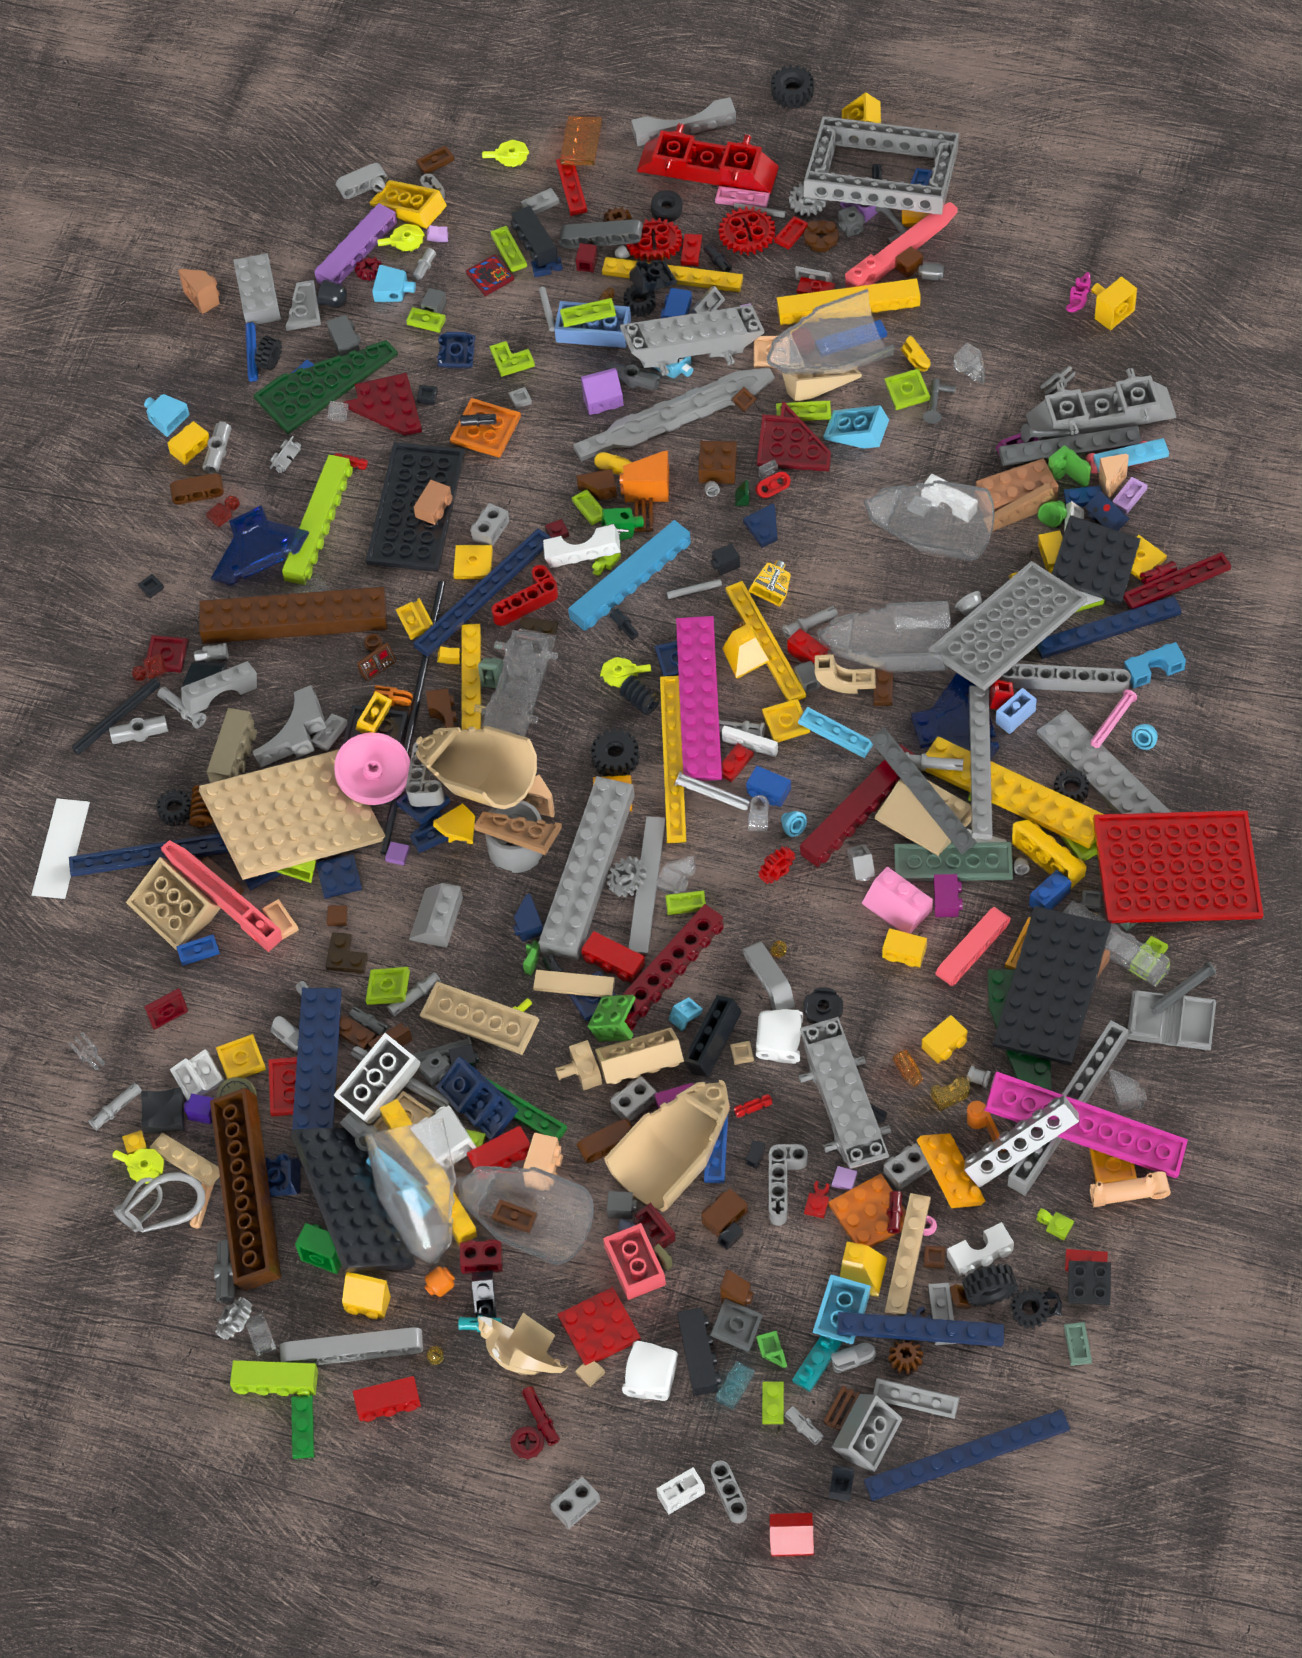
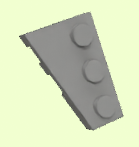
M314 280L296 283L292 299L293 303L289 311V319L285 326L286 331L321 325Z

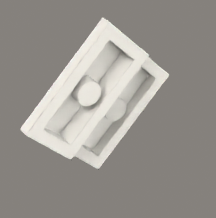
M206 1049L190 1060L185 1058L170 1069L187 1100H189L191 1093L204 1095L216 1089L225 1081Z

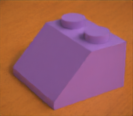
M616 368L581 377L583 399L589 415L624 406Z

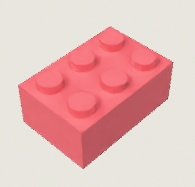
M641 1223L603 1238L604 1248L627 1300L666 1285L664 1272Z

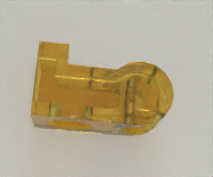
M958 1077L954 1079L953 1083L940 1088L937 1084L931 1087V1097L939 1110L942 1111L966 1099L969 1096L970 1083L966 1078Z

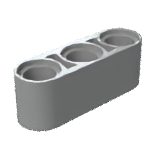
M373 163L340 177L336 181V187L344 199H350L372 190L370 182L373 178L381 177L386 182L388 177L379 163Z
M721 1460L716 1461L711 1466V1477L729 1519L734 1523H742L747 1518L746 1502L728 1463ZM719 1470L726 1472L723 1476H717L715 1473ZM726 1489H732L735 1491L731 1495H726L724 1493ZM738 1507L741 1508L743 1511L739 1514H735L732 1512V1510Z

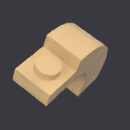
M834 654L815 656V675L824 687L848 694H858V689L876 688L875 668L845 669L837 665Z

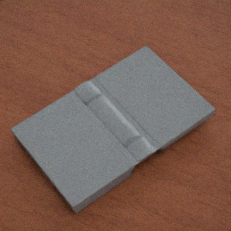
M1132 991L1128 1040L1211 1051L1216 1009L1215 999L1184 995V997L1180 998L1162 1013L1155 1015L1151 1012L1150 1006L1163 997L1164 994Z

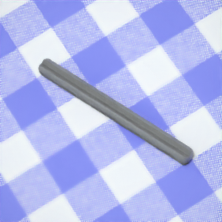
M356 1046L353 1048L351 1055L362 1061L369 1052ZM411 1078L405 1085L409 1090L439 1107H447L448 1105L452 1107L442 1094L414 1078Z

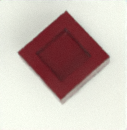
M562 519L545 525V530L550 537L561 536L562 539L569 537V532Z

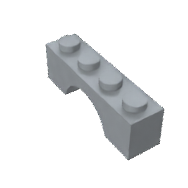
M246 661L181 687L182 704L192 715L207 709L212 699L223 691L236 690L240 695L257 688V673L250 663Z

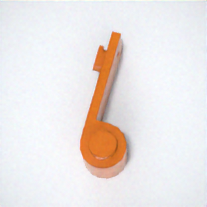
M981 1101L971 1102L967 1107L966 1121L968 1126L972 1129L986 1127L994 1142L1000 1134L990 1113L984 1111L985 1104ZM1001 1149L999 1152L1006 1153V1149Z

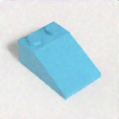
M880 405L833 410L823 438L828 441L859 448L880 447L889 418Z
M830 1275L813 1333L853 1345L856 1336L837 1335L838 1312L864 1314L870 1297L871 1286Z

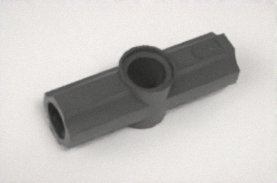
M609 362L605 367V370L616 368L619 381L624 382L629 388L639 386L653 391L658 388L660 375L641 371L636 365L623 366Z
M353 1111L340 1122L355 1137V1143L359 1149L368 1150L372 1153L376 1147L380 1146L390 1158L395 1154V1151L380 1138V1131L373 1125L367 1126Z
M228 1239L217 1242V1263L214 1264L216 1300L222 1303H231L235 1300V1284L233 1282Z

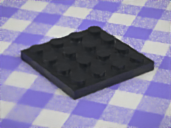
M1070 515L1052 574L1078 591L1121 604L1141 539Z

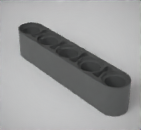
M621 220L564 225L561 228L559 244L564 248H579L580 243L597 246L638 243L641 240L643 224L639 220Z

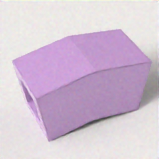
M429 225L427 240L448 242V228Z

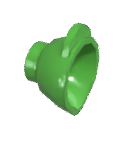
M1062 501L1046 502L1039 508L1038 519L1049 527L1059 526L1063 519L1067 517L1065 504Z

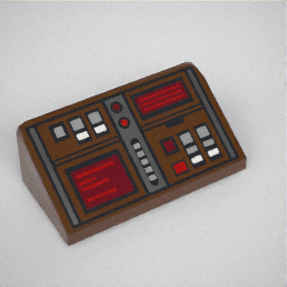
M385 643L357 662L359 673L366 681H369L396 663V658L389 644Z

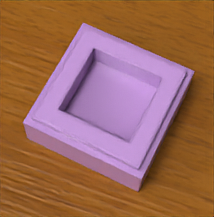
M837 1166L832 1187L846 1191L853 1189L857 1171Z

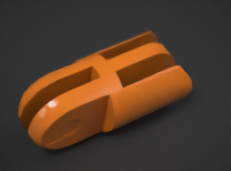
M379 685L374 687L376 692L392 700L391 706H409L412 703L413 696L408 691Z

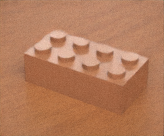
M1043 458L976 481L975 494L979 497V502L986 516L1047 482L1051 485L1057 499L1058 484Z

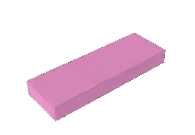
M719 186L715 203L731 206L737 203L767 208L770 193Z

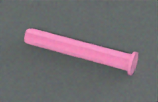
M1124 690L1123 697L1091 739V746L1099 748L1131 703L1137 700V695L1132 690Z

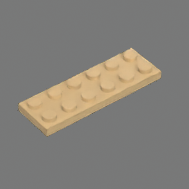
M437 981L420 1014V1017L424 1020L523 1055L539 1022L536 1016Z

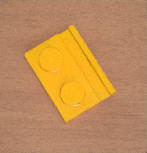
M420 598L414 603L410 602L395 609L410 640L424 634L433 625Z

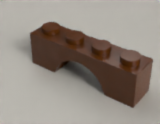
M448 688L426 691L430 717L442 721L445 725L444 728H456L453 723L457 722L456 712L451 709V706H455L453 695H449Z

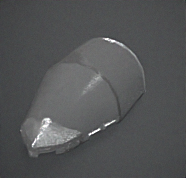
M865 289L817 306L813 309L812 313L801 318L800 322L793 327H789L773 339L766 358L770 366L784 374L846 373L893 356L895 347L894 345L884 346L872 317L869 291Z
M936 480L930 484L917 483L915 486L908 487L906 485L885 487L878 491L879 494L864 501L870 520L876 526L922 553L966 561L976 560L986 549L993 530L994 502L987 488Z
M948 601L886 604L887 607L875 610V608H871L869 612L858 615L856 612L834 618L829 622V626L822 631L819 629L817 632L820 642L834 656L889 673L947 671L949 668L943 663L941 652L929 653V648L951 630Z
M444 1119L365 1135L377 1197L410 1253L429 1264L440 1262L439 1259L444 1251L449 1248L452 1240L453 1217L451 1216L452 1205H454L455 1201L453 1190L456 1185V1175Z
M478 1166L473 1169L472 1173L464 1177L459 1176L456 1180L460 1192V1203L498 1241L551 1264L561 1265L571 1260L585 1243L592 1227L594 1206L593 1198L589 1191L582 1185L539 1168L530 1167V1169H522L519 1167ZM499 1199L537 1213L538 1217L530 1234L492 1220V1215Z

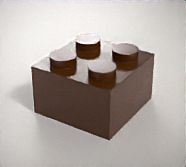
M700 440L699 483L715 481L721 484H735L737 441Z

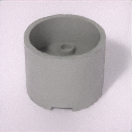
M520 801L516 806L507 809L493 807L489 811L490 813L508 815V818L513 819L523 817L526 818V821L537 822V820H541L538 810L525 801ZM485 834L489 857L498 868L501 867L512 871V873L525 872L535 867L543 855Z

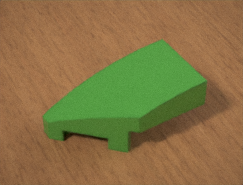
M536 940L533 941L532 945H526L528 956L523 963L524 973L532 976L540 954V945Z
M777 1331L756 1336L761 1356L782 1368H787Z

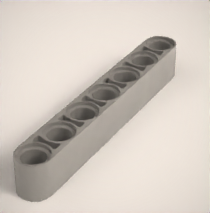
M1015 664L999 680L1012 682L1013 688L1122 694L1124 690H1129L1131 676L1124 669Z
M412 1327L284 1342L280 1344V1362L322 1365L417 1354L423 1351L422 1330Z

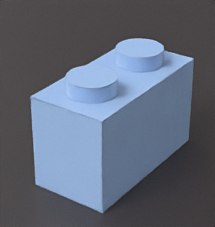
M1020 689L996 711V724L1008 734H1011L1036 711V698L1025 689Z

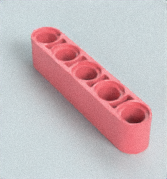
M996 907L991 908L940 964L936 971V976L950 986H954L1006 929L1011 918Z

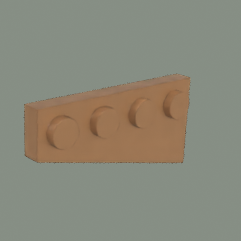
M1049 482L986 516L984 521L987 528L992 532L1037 514L1040 506L1048 501H1056L1053 489Z
M482 812L475 823L476 831L546 855L562 829V823L555 822L553 825L546 824L543 820H537V822L526 821V818L523 817L513 819L508 818V815Z

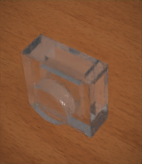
M330 401L327 419L346 422L349 404Z
M775 460L758 467L759 479L763 480L778 472V464Z

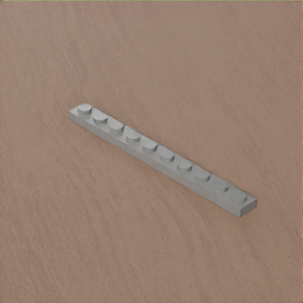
M969 686L972 838L992 839L989 687L984 691L978 686Z

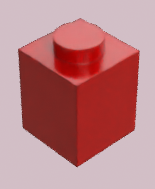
M996 680L992 684L989 691V709L998 710L1014 696L1012 682Z

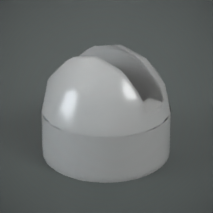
M375 177L371 180L370 186L375 192H382V189L385 188V182L381 177Z
M623 244L615 250V256L618 259H626L630 256Z
M709 481L705 484L704 490L707 496L714 497L719 494L720 488L715 481Z
M1018 858L1015 860V873L1023 875L1029 872L1030 867L1027 859Z

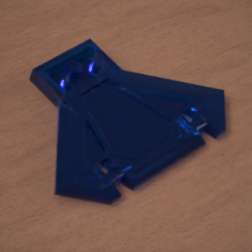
M262 505L229 521L234 537L211 579L233 585L237 583L236 578L240 576L245 579L285 560V555L290 552L292 555L299 553L310 532L268 521Z
M957 673L932 709L911 713L920 749L931 747L938 736L970 751L969 697H966L965 694H969V686H976L975 684ZM989 715L991 761L999 750L998 742L991 741V738L996 737Z

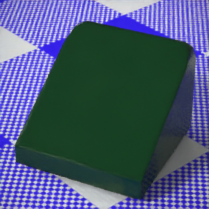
M745 480L735 491L736 506L749 505L748 480Z

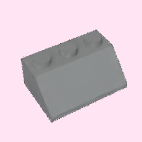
M440 883L425 889L409 940L447 948L463 899L460 886Z
M859 1394L832 1448L844 1459L866 1470L875 1472L903 1418L877 1395Z

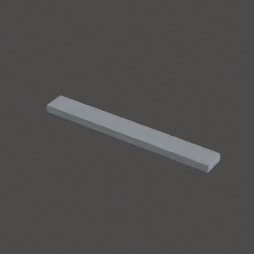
M646 816L641 861L648 870L645 873L648 877L643 879L645 885L639 886L640 891L636 890L629 949L643 956H648L666 823V818Z

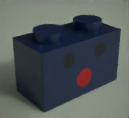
M1101 491L1085 506L1089 511L1087 514L1094 521L1098 520L1101 523L1100 525L1119 531L1130 519Z

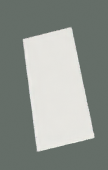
M56 799L31 896L65 899L71 878L69 857L76 856L90 802Z

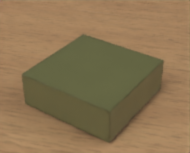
M657 1244L653 1248L660 1265L665 1270H669L673 1266L672 1258Z

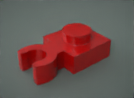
M816 1181L814 1183L815 1194L809 1193L804 1214L824 1219L829 1202V1197H826L829 1193V1184L826 1183L825 1189L821 1190L818 1188L819 1181Z

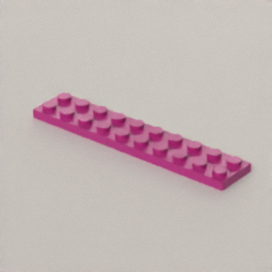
M714 617L676 618L683 774L699 781L722 780Z
M996 1071L984 1111L1020 1122L1030 1118L1036 1110L1048 1106L1049 1102L1054 1098H1060L1063 1095ZM1065 1096L1079 1113V1122L1057 1137L1156 1172H1165L1167 1176L1175 1179L1179 1176L1188 1139ZM1050 1116L1049 1119L1056 1120L1058 1117Z

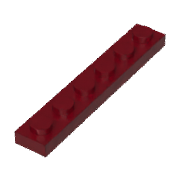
M1220 552L1124 593L1123 598L1130 609H1135L1231 570V564L1224 553Z

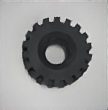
M789 65V68L784 66L782 71L778 69L771 79L773 100L778 105L782 104L784 108L789 106V109H793V106H796V109L800 108L801 104L805 106L806 101L810 102L811 97L813 98L814 81L809 70L806 72L804 67L800 69L798 65L795 68L792 65ZM790 86L798 87V89L789 90L787 88Z
M616 728L612 729V732L605 730L603 736L600 733L597 735V739L593 740V745H591L592 762L599 774L603 772L604 777L608 775L623 776V774L630 775V770L634 772L636 765L638 766L639 747L634 736L631 737L630 732L627 731L624 734L623 729L616 732ZM611 749H620L623 752L617 757L608 755V751Z
M993 1264L987 1268L986 1266L981 1267V1270L977 1269L973 1271V1274L969 1273L962 1281L968 1303L977 1307L980 1305L986 1306L987 1304L992 1305L995 1302L1000 1303L1003 1299L1010 1298V1295H1014L1015 1291L1018 1290L1012 1267L1007 1264H998L997 1266Z

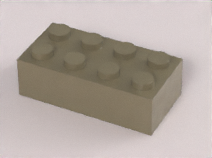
M228 708L207 769L210 783L239 776L245 771L246 758L251 754L252 740L256 739L257 735L250 711Z

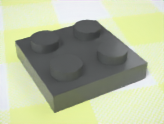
M724 1299L710 1336L749 1352L763 1314Z

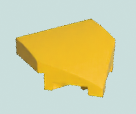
M463 803L433 821V826L445 837H449V843L460 840L467 841V844H473L475 815Z

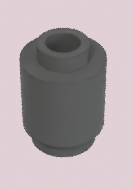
M923 261V265H919L918 275H922V279L927 280L943 279L944 265H940L937 262Z

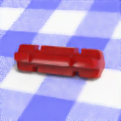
M334 454V456L348 458L350 465L354 468L356 466L358 469L363 470L367 468L368 460L361 458L359 460L358 457Z
M765 1094L760 1099L758 1097L747 1101L743 1106L741 1104L735 1106L734 1113L737 1118L745 1116V1113L750 1114L763 1109L762 1106L768 1107L772 1105V1098L769 1094Z

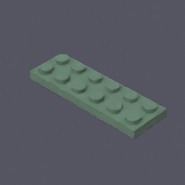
M1011 842L976 843L964 854H961L954 844L950 843L939 855L932 853L919 844H894L895 872L908 882L934 881V874H957L958 881L1013 880Z

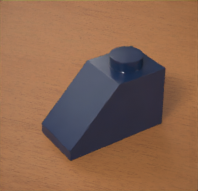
M527 894L514 916L515 925H512L515 935L520 936L522 942L541 936L543 931V925L531 895Z

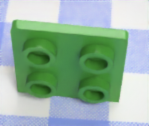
M1064 445L1049 457L1048 467L1055 480L1061 479L1066 473L1082 487H1089L1091 466L1086 460H1082L1077 456L1074 450Z
M634 995L603 996L588 1024V1028L599 1042L629 1041L632 1039L634 1034L624 1021L635 1001Z

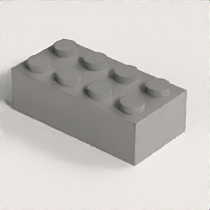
M268 253L234 259L245 322H253L255 325L281 320Z

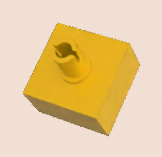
M1122 276L1106 289L1099 283L1092 287L1091 292L1097 296L1095 319L1110 331L1135 311L1137 288Z

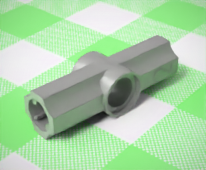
M220 421L216 423L213 435L208 440V451L203 463V470L208 472V474H214L219 471L222 458L226 455V446L232 429L231 425H228L226 422Z
M165 715L145 720L134 718L128 724L109 728L113 744L130 740L142 742L148 736L168 732Z

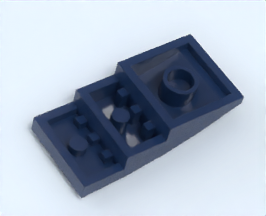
M462 1057L457 1058L436 1086L457 1112L463 1113L490 1140L500 1136L519 1111L505 1095Z

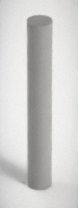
M735 203L734 210L738 211V207L745 210V206L748 207V210H751L753 206ZM754 206L755 211L761 208V213L766 211L768 216L785 218L786 211Z
M540 287L539 293L549 331L553 332L555 331V322L546 288Z
M721 579L669 591L667 592V597L671 599L720 587L722 582Z

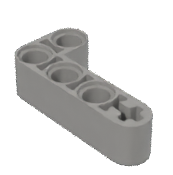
M415 743L412 749L406 783L409 803L415 807L440 805L445 800L442 785L437 780H430L431 772L416 756L418 744Z
M759 941L743 948V954L747 963L768 993L772 1009L794 1008L795 1003L790 984L764 944Z
M778 1144L772 1146L769 1150V1219L774 1225H783L787 1221L788 1170H800L806 1167L808 1152L803 1145ZM781 1155L782 1158L775 1159L774 1156ZM801 1155L803 1158L796 1159L794 1156ZM775 1174H782V1175H783V1176L780 1177V1178L774 1177ZM776 1192H781L783 1195L775 1196L773 1194ZM776 1207H780V1214H776Z

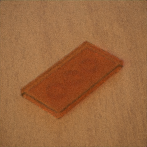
M568 116L560 164L595 165L602 117Z

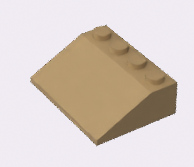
M900 779L876 814L875 820L932 853L939 855L951 843L950 839ZM928 781L966 827L971 822V805Z
M159 857L126 902L176 950V946L187 943L209 924L220 910V907L173 867L168 859Z

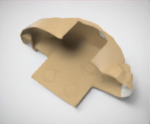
M522 1314L514 1330L492 1318L478 1317L479 1330L481 1331V1336L486 1339V1347L490 1356L505 1369L520 1375H535L540 1372L562 1373L568 1367V1365L561 1366L559 1359H553L547 1353L555 1335L526 1314Z

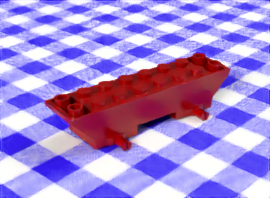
M680 123L677 124L676 131L668 132L661 130L657 138L645 144L637 167V172L770 194L779 170V166L762 152V147L749 144L750 135L748 137L747 134L744 135L743 142H728L727 146L695 141L694 136L682 133L684 125L681 124L680 126Z

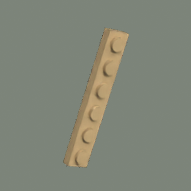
M910 1193L885 1313L901 1316L907 1313L931 1197Z

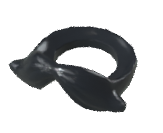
M1049 1287L1047 1292H1043L1046 1298L1057 1299L1055 1307L1049 1312V1317L1054 1315L1061 1316L1062 1302L1059 1294ZM1032 1302V1310L1036 1313L1038 1311L1036 1303Z

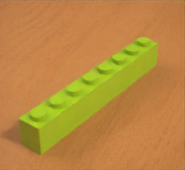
M328 455L283 567L284 581L306 585L307 580L311 578L313 565L318 561V552L324 546V537L329 533L330 522L334 520L336 507L341 503V494L343 491L345 492L347 479L351 477L353 467L350 465L348 458Z

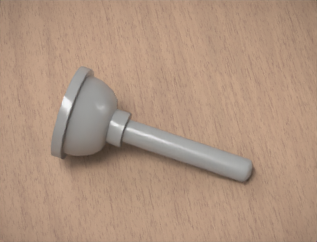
M979 591L972 592L959 600L954 608L967 616L982 604V594Z

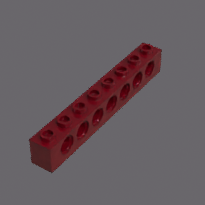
M706 904L700 908L622 994L635 996V1001L630 1009L633 1012L628 1014L624 1021L631 1031L635 1028L637 1021L647 1015L649 1008L654 1003L659 1002L663 992L673 986L674 980L685 973L687 966L691 962L696 961L703 948L706 949L710 945L712 938L722 932L724 928L723 916ZM678 955L683 956V957H681V958H675V956H678ZM664 969L670 970L668 972H663ZM657 983L656 986H651L650 984ZM638 997H645V999H643V1000H639V999H637V998H638Z

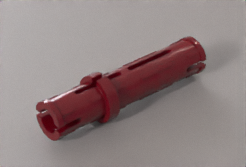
M533 1386L526 1387L521 1394L537 1422L538 1430L544 1435L548 1446H553L560 1441V1437L554 1429L553 1420L546 1414Z

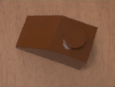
M612 469L576 475L579 490L584 491L587 489L598 500L617 497Z
M726 1269L720 1286L721 1304L724 1299L747 1307V1304L752 1303L754 1292H751V1284L731 1270Z

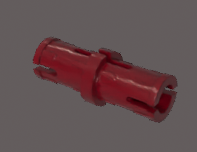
M1170 561L1161 566L1156 565L1151 570L1141 572L1140 578L1146 577L1141 579L1142 583L1146 584L1177 571V567L1170 568L1175 566L1176 563Z
M892 1191L889 1193V1208L886 1212L888 1216L887 1231L891 1234H897L900 1232V1219L903 1216V1210L901 1209L903 1194L899 1191Z

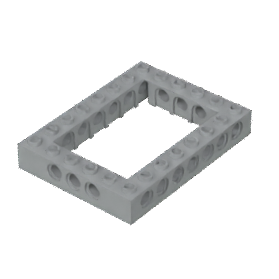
M823 116L804 179V197L942 215L958 152L959 133ZM836 145L935 158V167L932 169V178L929 180V186L909 184L902 181H887V179L878 180L870 179L869 177L838 175L828 172Z

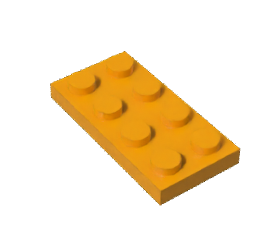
M951 1133L921 1135L917 1139L951 1208L981 1206L985 1202L981 1190L964 1170L965 1160Z

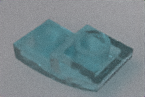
M736 1362L728 1373L726 1382L717 1393L715 1401L734 1410L747 1389L755 1370Z

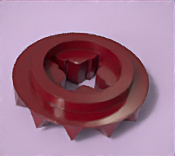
M368 256L367 259L361 258V261L356 263L355 273L362 280L376 279L379 265H382V263L376 257L370 258ZM366 266L372 267V271L366 268Z
M530 1426L519 1428L511 1437L512 1451L519 1458H526L527 1460L537 1457L543 1451L544 1438L542 1433ZM527 1436L530 1442L533 1443L530 1444L529 1450L526 1449L525 1445H521L526 1442Z

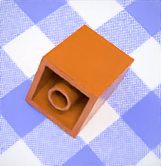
M662 451L623 466V473H620L621 495H624L625 502H634L636 498H638V501L642 500V498H645V500L653 498V502H669L668 451Z

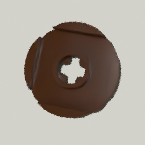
M810 221L805 228L804 242L815 252H827L831 247L838 244L839 231L836 228V224L832 221Z

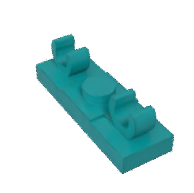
M821 1335L793 1377L792 1382L811 1392L832 1360V1353L837 1352L843 1342Z

